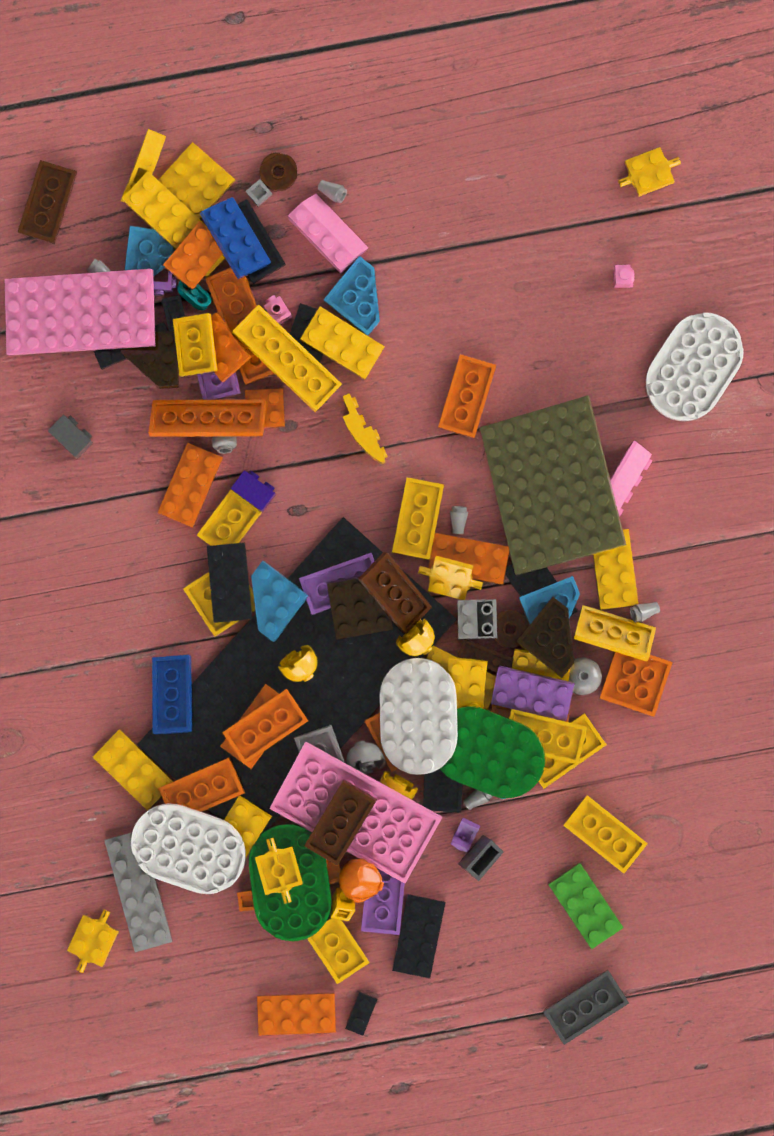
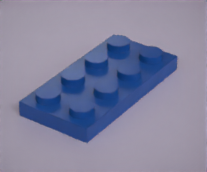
M233 197L201 211L200 215L237 279L271 263Z
M190 655L152 657L153 734L192 732Z

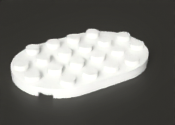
M702 313L683 319L674 328L649 366L646 375L648 398L659 413L676 421H692L706 415L716 405L739 370L743 359L741 336L735 326L722 316L713 313Z
M424 658L407 659L395 665L385 676L380 689L382 748L389 761L406 773L421 775L437 771L452 757L457 745V695L454 682L450 674L438 663Z
M161 804L149 809L137 821L132 832V853L145 873L155 879L196 893L214 894L230 887L239 878L245 865L246 850L244 842L238 831L231 824L220 818L179 804Z

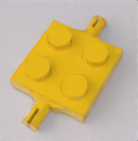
M661 147L625 160V165L628 170V177L618 180L619 186L623 187L631 183L636 189L638 196H642L674 183L671 168L680 165L681 161L679 157L668 161L664 157Z
M436 556L431 569L423 566L419 567L418 574L429 576V592L465 600L470 587L481 590L483 582L472 580L473 565Z
M271 838V842L270 839H267L269 851L264 855L255 857L265 895L274 892L281 893L284 904L290 903L292 901L289 890L303 884L293 846L277 849L274 838Z
M103 909L99 919H92L86 915L82 916L67 951L81 959L76 968L77 971L83 973L87 963H94L103 967L119 932L106 923L111 912Z

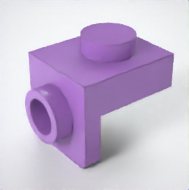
M168 271V282L153 281L154 295L163 296L164 293H173V288L177 287V277Z
M462 818L453 836L451 845L457 850L468 852L480 826Z

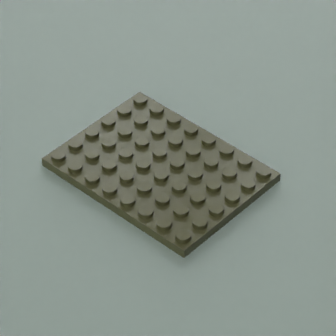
M588 395L480 427L515 575H521L626 545Z

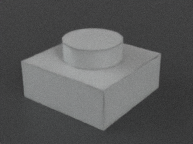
M260 179L245 191L258 207L272 196V192Z

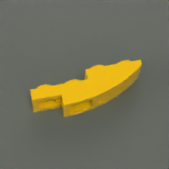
M150 129L147 130L121 199L147 171L153 174L166 138L165 135Z
M350 393L344 395L343 400L349 414L343 416V420L349 432L370 457L380 464H385L384 458H387L384 447L380 448L378 444L380 437L377 429L373 430L371 426L363 427L366 425L362 414L358 415L356 408L359 405L356 398H351Z

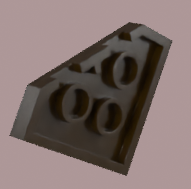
M174 331L155 332V346L121 348V354L154 382L160 389L179 388V368Z
M552 597L516 642L560 678H563L574 664L568 608Z

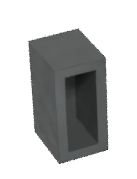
M63 414L48 432L78 459L93 444L90 440L92 436L85 429L81 431L76 427L78 422L72 416L67 418Z
M482 835L458 865L479 881L504 851L491 839Z

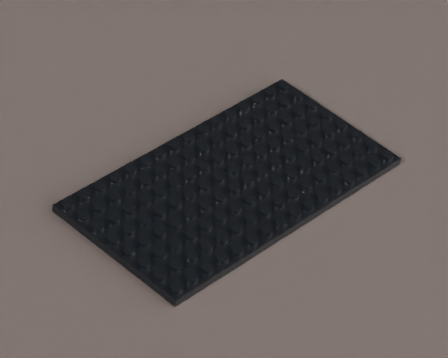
M343 517L287 579L303 591L299 580L301 577L372 553L375 561L383 552ZM405 573L432 606L421 620L426 619L433 628L435 639L432 646H434L457 619ZM307 600L304 601L275 642L258 630L255 614L192 683V732L153 734L152 727L137 745L175 780L230 757L245 791L244 794L239 796H242L272 816L263 830V834L280 817V814L269 808L299 755L294 739L295 736L332 725L341 749L362 726L364 721L380 706V689L387 673L404 660L423 658L425 655H407L396 645L398 636L403 637L404 633L401 632L393 621V630L336 640L331 608L312 615ZM309 645L317 657V668L313 673L314 676L306 682L303 680L293 682L287 679L278 668V666H281L279 664L280 661L293 650L299 652L302 650L301 646ZM265 684L279 694L288 689L309 720L308 722L265 750L252 769L220 747L226 739L222 732L240 720ZM239 796L208 810L217 818L224 820Z

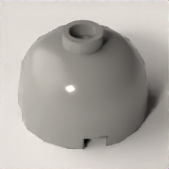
M581 657L574 659L569 676V682L575 683L573 693L582 696L593 693L601 684L602 673L600 667L590 658Z
M365 741L355 743L354 747L347 753L346 758L347 765L364 774L373 773L372 768L378 766V769H381L386 763L381 749L377 745L366 743Z

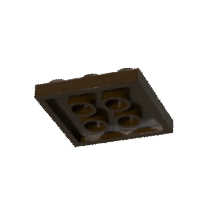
M359 577L326 582L336 640L393 630L391 618L358 580Z

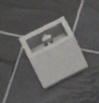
M496 599L457 601L458 640L497 638Z

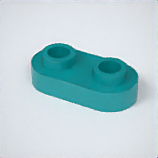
M179 281L177 285L178 293L195 309L206 310L211 303L210 295L199 284L191 290L182 281Z

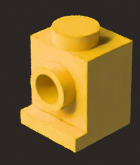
M337 888L332 896L331 918L349 921L355 912V902L347 898L340 888Z

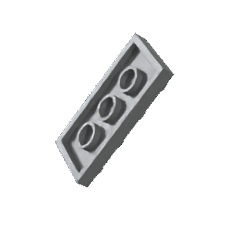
M606 970L545 1009L543 1013L565 1045L629 1004L609 970Z

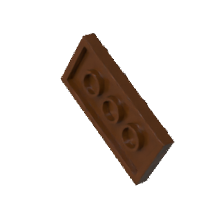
M40 160L18 228L19 234L55 244L77 171Z
M383 552L358 578L404 634H407L432 608L387 552Z
M343 780L304 846L338 866L377 799Z

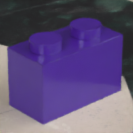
M244 470L231 487V490L263 513L276 495L273 492L275 488L267 482L261 483L258 480L259 476L253 471L246 472Z

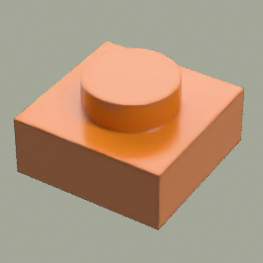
M252 890L237 892L239 912L254 910Z

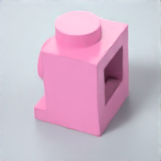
M630 265L614 266V288L633 287L634 270H632Z
M274 295L265 301L264 308L266 312L280 325L292 318L290 311L280 296L276 298ZM279 306L280 310L278 312H274L273 307Z

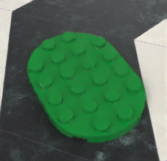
M465 706L457 709V745L452 757L440 770L456 782L498 798H515L529 792L539 782L545 768V751L535 732L522 723L480 707Z
M293 824L278 825L265 831L253 845L249 856V873L256 917L267 932L285 941H300L316 934L326 923L332 904L327 860L304 846L312 832ZM271 838H274L277 849L293 846L303 884L289 890L292 901L290 903L284 904L281 893L274 892L265 895L255 857L264 855L269 851L267 839H270L271 842Z

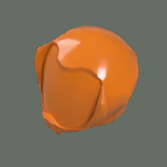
M363 858L349 860L344 864L339 876L341 891L347 898L357 903L378 894L379 891H382L384 885L377 867Z

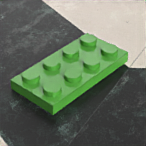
M581 863L548 884L591 949L623 929V926Z

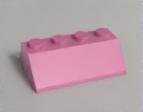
M317 194L300 203L288 215L289 221L340 274L368 249L360 238Z
M636 441L630 444L610 478L619 517L623 512L621 506L624 502L628 503L633 495L630 492L634 485L637 487L643 478L640 476L642 470H647L652 462L649 459L652 454Z

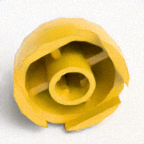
M420 619L407 634H404L403 637L398 636L396 645L407 655H426L432 650V644L435 639L433 628L426 619H423V621Z
M309 645L301 646L302 650L299 652L293 650L280 661L279 664L281 666H278V668L287 679L293 682L302 680L306 682L314 676L313 673L317 668V657Z
M384 771L380 783L411 800L414 798L418 788L413 789V783L397 774L394 777L389 776L390 772Z

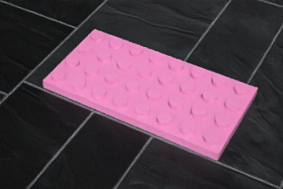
M138 269L5 279L6 355L155 346L153 270Z
M305 742L269 809L313 832L342 781L346 780L377 799L347 852L360 859H365L381 871L406 883L440 823L442 816Z

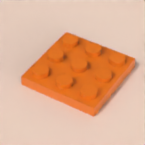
M614 652L599 699L655 717L673 662L653 655L649 656L648 661H643Z

